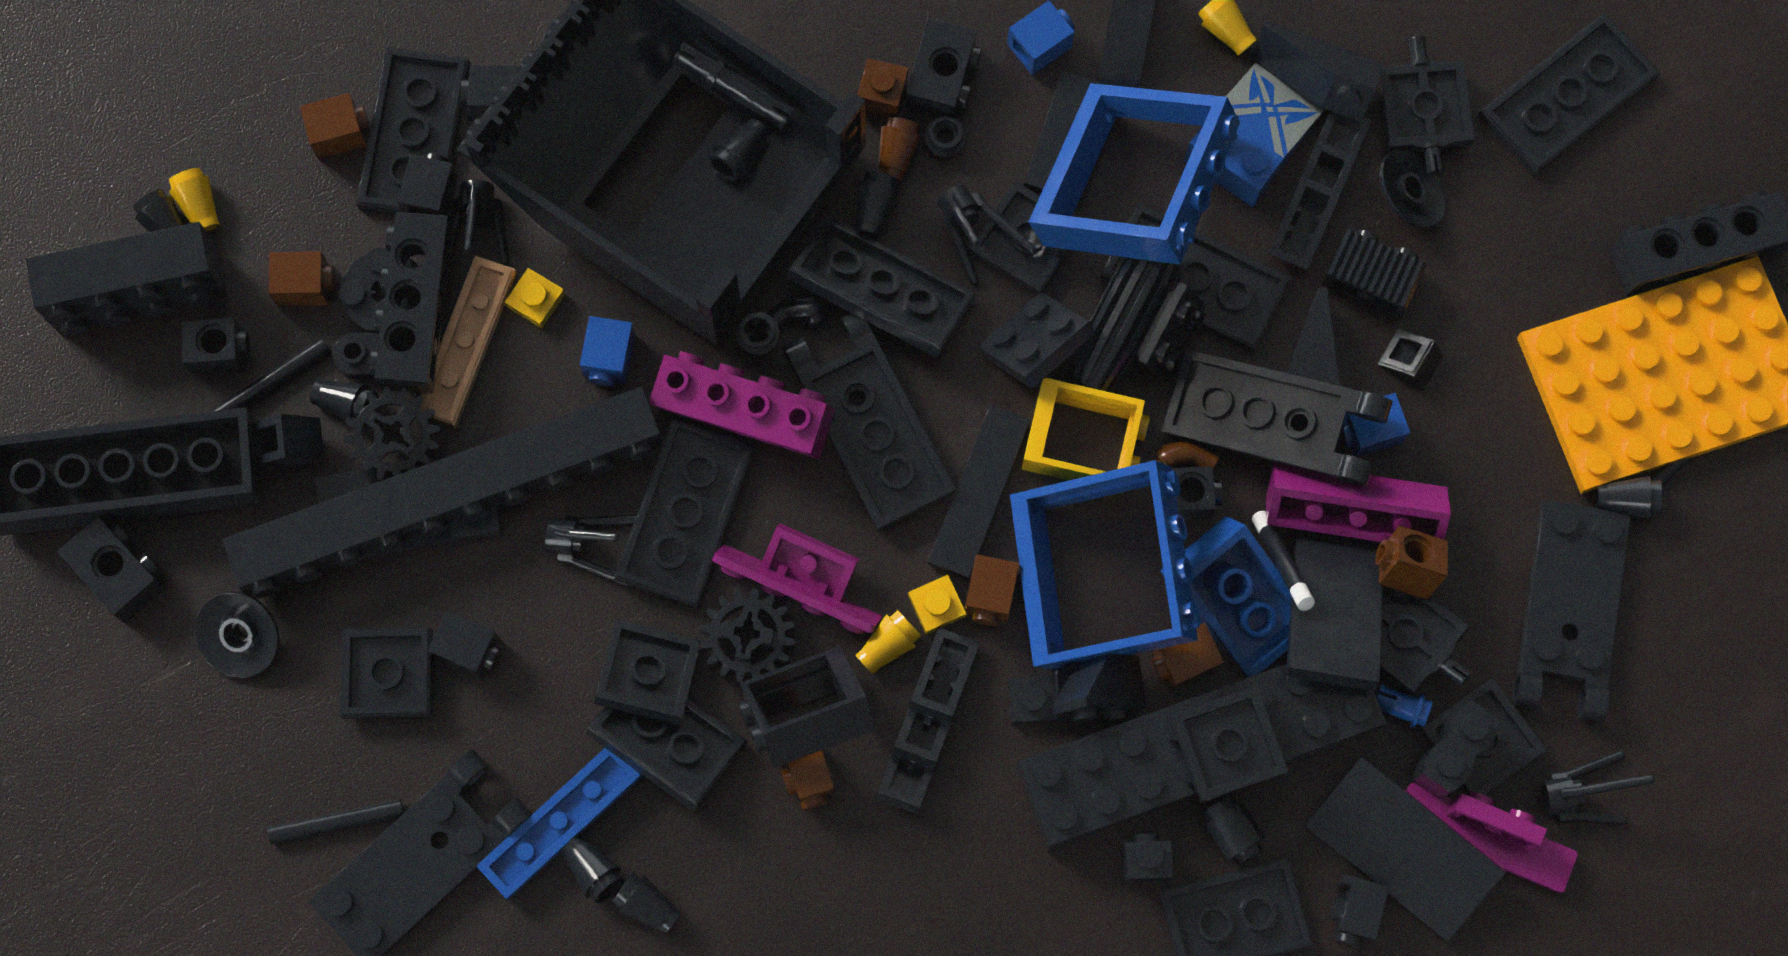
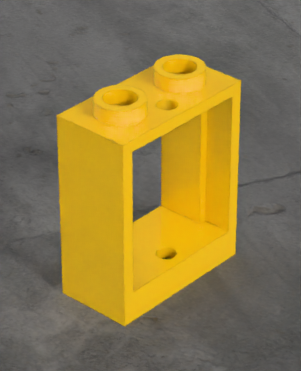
M1050 378L1042 380L1021 470L1068 481L1106 472L1042 457L1055 403L1127 419L1128 423L1117 469L1140 464L1141 457L1133 455L1136 440H1145L1150 416L1142 414L1145 400Z

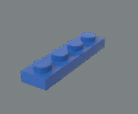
M604 748L476 867L509 901L561 853L562 848L571 839L583 833L642 778L641 775L634 768Z

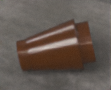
M899 117L887 118L886 126H881L878 172L897 178L898 183L902 182L903 176L922 138L918 134L920 129L918 123Z

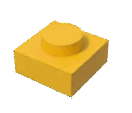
M527 268L504 303L507 308L542 329L565 296V291L560 286Z
M948 575L908 592V597L926 635L966 617V612Z

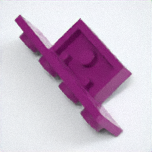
M780 523L776 527L762 561L728 545H723L717 550L712 559L714 563L722 566L721 570L725 574L737 579H745L747 577L760 583L761 589L768 594L776 597H785L787 595L801 602L800 606L812 614L823 616L826 613L841 620L840 624L844 628L854 633L864 634L865 631L873 633L882 619L880 614L844 598L860 559Z
M1411 783L1408 785L1407 791L1500 865L1505 871L1557 893L1565 890L1578 854L1571 848L1544 838L1547 829L1536 825L1537 819L1534 816L1517 809H1511L1510 813L1493 807L1494 800L1490 797L1473 791H1469L1467 795L1461 793L1454 799L1446 796L1439 799L1418 784Z

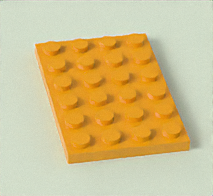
M1758 256L1520 332L1517 337L1580 494L1595 490L1598 485L1623 481L1683 459L1693 458L1788 427V323Z

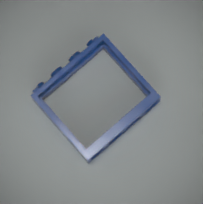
M1090 83L1029 220V224L1042 245L1181 265L1189 243L1194 242L1195 229L1202 212L1208 209L1210 193L1216 179L1224 171L1225 158L1232 141H1235L1238 137L1236 132L1240 121L1228 97ZM1116 117L1203 126L1160 228L1073 217Z
M1154 460L1010 494L1033 667L1054 671L1073 667L1076 663L1107 654L1132 655L1198 641L1196 628L1200 626V613L1191 596L1190 584L1194 581V573L1190 560L1185 556L1183 540L1187 538V527L1183 516L1179 514L1177 497L1181 492L1180 482L1176 472L1172 471V467ZM1151 486L1172 629L1065 651L1045 510Z

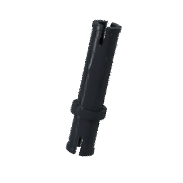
M687 39L683 41L680 51L694 60L677 51L672 60L674 65L680 66L705 81L703 86L710 90L713 87L775 124L779 129L782 130L788 118L774 109L790 118L796 107L795 105L789 104L728 67V61L724 58L719 57L717 60L691 44Z

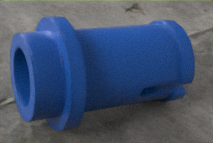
M1381 684L1376 697L1382 713L1411 722L1410 727L1415 728L1416 724L1425 726L1432 706V701L1424 699L1425 694L1421 693L1419 697L1412 696Z

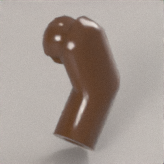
M1181 440L1162 445L1156 451L1157 457L1154 460L1172 468L1189 464L1193 467H1213L1214 469L1220 456L1190 440Z

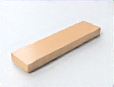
M478 256L474 257L439 346L434 393L420 394L424 398L420 406L422 412L433 409L435 412L434 416L429 420L457 429L503 311L504 302L515 280L517 272L514 268Z

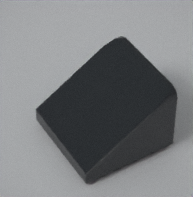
M1398 329L1378 365L1410 385L1424 390L1440 364L1443 355L1434 340Z

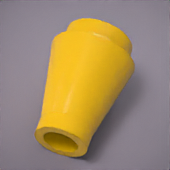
M1212 0L1198 13V16L1203 20L1201 25L1230 47L1237 56L1241 55L1257 41L1235 0Z
M191 168L182 171L169 179L171 186L169 194L190 223L200 222L206 232H210L220 226L216 215L209 176L203 175L201 168Z
M897 610L890 617L886 614L864 647L856 654V657L874 674L881 667L917 647L914 642L922 635Z

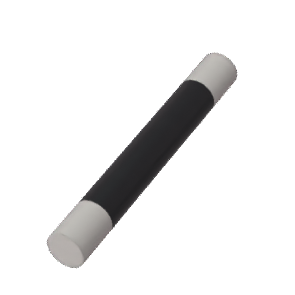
M1266 511L1256 512L1252 517V522L1298 609L1301 611L1311 609L1315 604V600L1276 527L1266 525Z

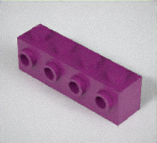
M680 351L678 358L664 354L648 403L649 405L664 412L820 459L835 413L834 408L824 403L825 395L801 388L799 395L784 391L785 383L765 376H760L758 383L744 379L745 371L726 364H720L718 370L703 366L705 359L690 353Z
M1273 462L1266 495V525L1378 542L1388 540L1399 525L1444 540L1451 515L1448 488L1445 486L1371 475L1369 485L1364 487L1350 484L1334 477Z

